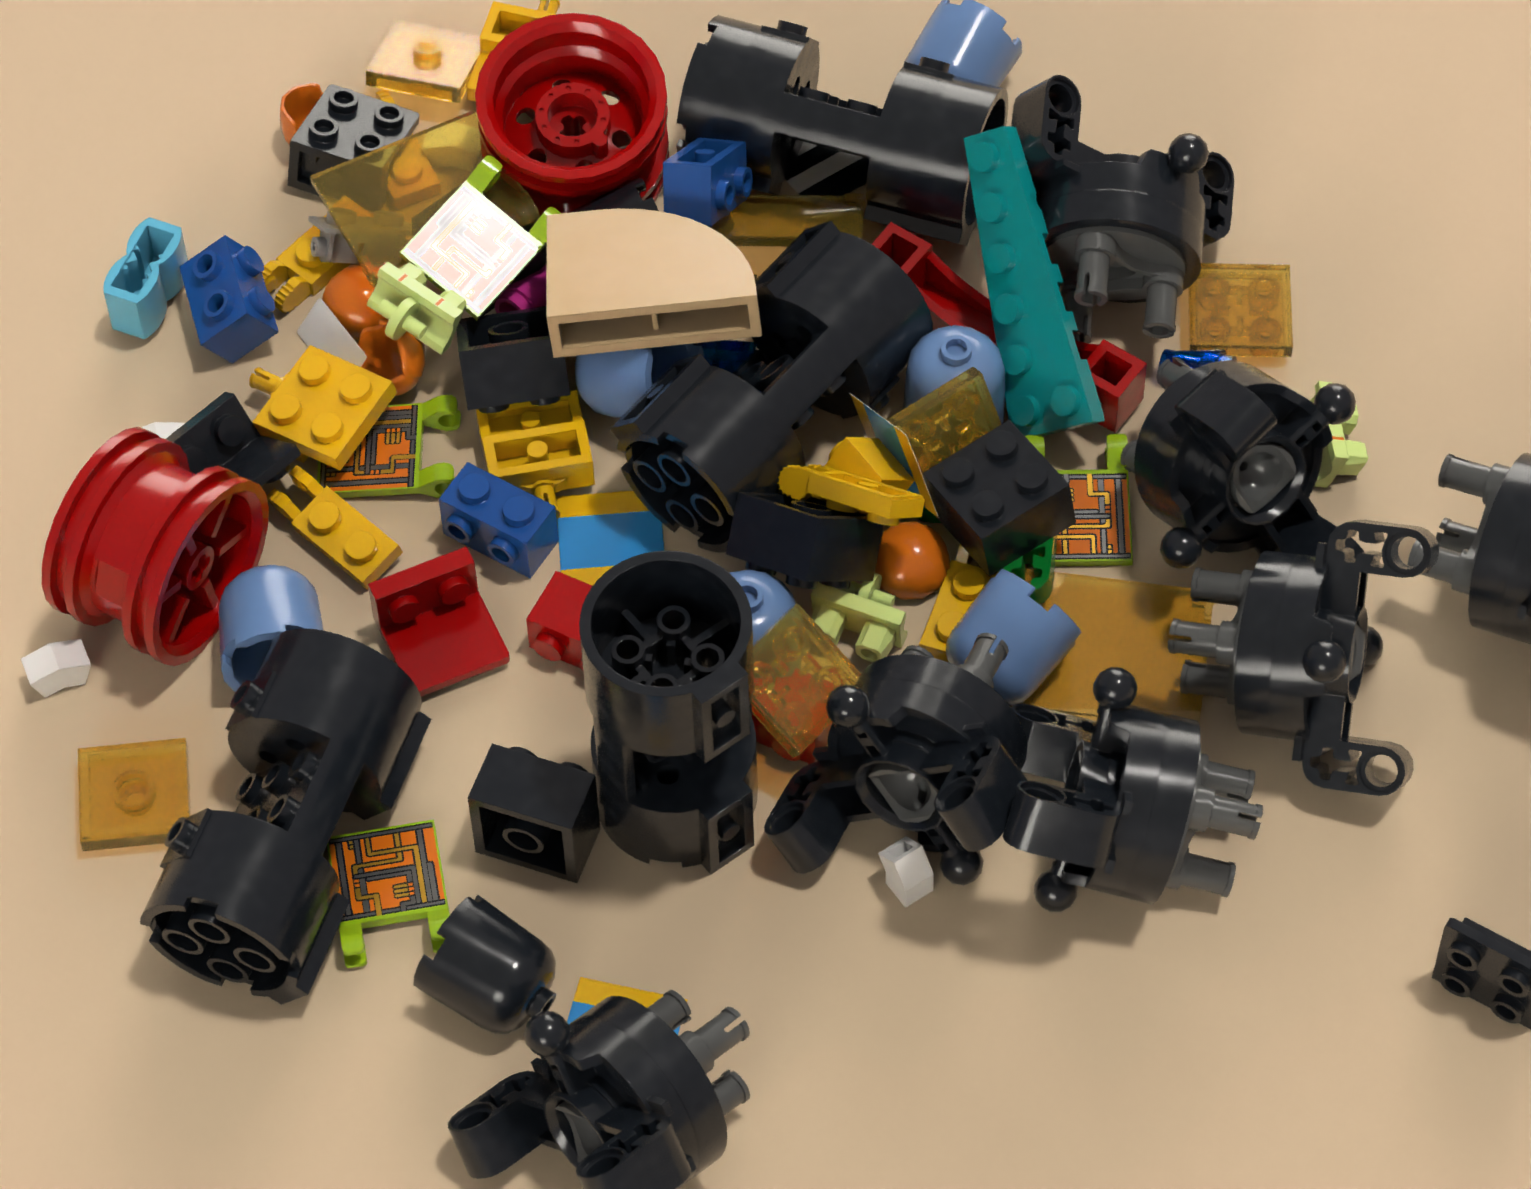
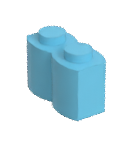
M151 217L141 222L132 232L127 243V255L123 256L111 267L103 286L112 329L141 339H146L152 335L163 322L167 311V301L176 296L184 286L179 267L188 261L181 227Z

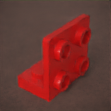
M467 546L368 584L373 618L395 664L412 679L421 697L507 664L510 661L509 651L478 591L475 562Z

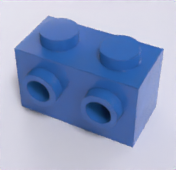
M698 137L663 162L664 212L686 217L712 228V225L723 217L728 216L732 210L746 201L750 195L753 183L752 170L750 167H747L746 142Z
M224 235L179 267L201 346L234 363L279 332L273 313L275 303L266 289L262 275L264 264L258 253L250 246L244 247Z
M469 462L465 464L438 499L444 535L530 579L559 542L556 507Z

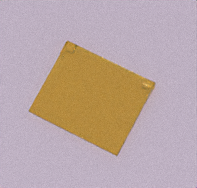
M472 110L311 175L310 179L360 263L362 271L374 288L377 284L379 268L386 262L391 263L397 268L407 264L399 256L400 251L459 189L477 165L488 156V153L479 134L477 114ZM501 170L497 183L483 196L520 226L538 220L540 218L538 208L527 190H524L520 183Z
M845 193V196L749 195L747 200L732 210L728 216L723 217L712 225V229L721 233L735 246L788 247L805 229L832 221L840 232L863 239V208L866 205L864 193Z
M1025 568V581L1031 584V580L1035 578L1033 569ZM1054 572L1051 595L1040 605L1049 611L1056 604L1076 623L1082 633L1075 640L1076 645L1027 700L1019 704L1034 705L1086 719L1097 720L1099 703L1093 693V683L1099 673L1105 669L1121 667L1130 672L1137 683V695L1131 703L1132 705L1196 720L1200 725L1203 695L1181 694L1180 677L1185 660L1206 663L1207 657L1169 653V639L1174 640L1176 637L1192 640L1191 637L1171 635L1169 631L1174 618L1181 621L1211 624L1212 609L1215 603L1192 602L1190 596L1191 588Z

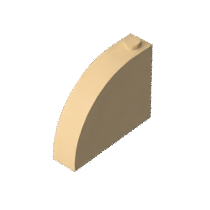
M617 208L547 215L546 318L553 358L762 336L757 290L750 264L743 253L729 239L709 226L676 214L645 209Z

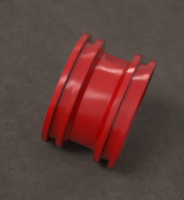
M580 13L548 15L525 23L506 35L489 53L479 72L475 91L482 160L488 155L497 159L503 166L499 179L540 215L549 207H554L561 213H571L575 209L639 177L644 180L646 190L639 193L642 200L645 201L652 197L655 202L663 187V162L669 158V139L666 124L668 117L665 75L659 61L642 38L622 24L601 16ZM603 95L612 96L618 99L619 102L614 105H608ZM522 113H526L533 121L528 124H520L517 122V118ZM628 145L625 149L618 148V147H622V146Z
M141 427L125 429L111 437L91 456L79 471L62 500L54 517L43 555L41 585L45 599L53 609L72 615L75 620L86 625L95 627L117 619L122 622L125 640L133 649L151 655L155 660L166 665L177 666L187 663L202 653L219 631V603L225 587L241 572L258 566L268 530L269 506L266 493L260 484L247 478L239 477L237 473L219 465L205 468L195 474L190 471L187 455L180 445L161 438L157 434Z

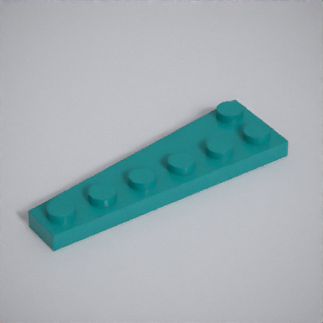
M1002 126L965 137L964 144L996 344L1005 368V400L1008 419L1024 436H1045L1104 422V413L1087 359L1080 358L1073 333L1078 331L1073 312L1066 311L1058 285L1063 283L1058 264L1051 263L1045 244L1047 234L1049 233L1042 210L1036 201V190L1017 128Z

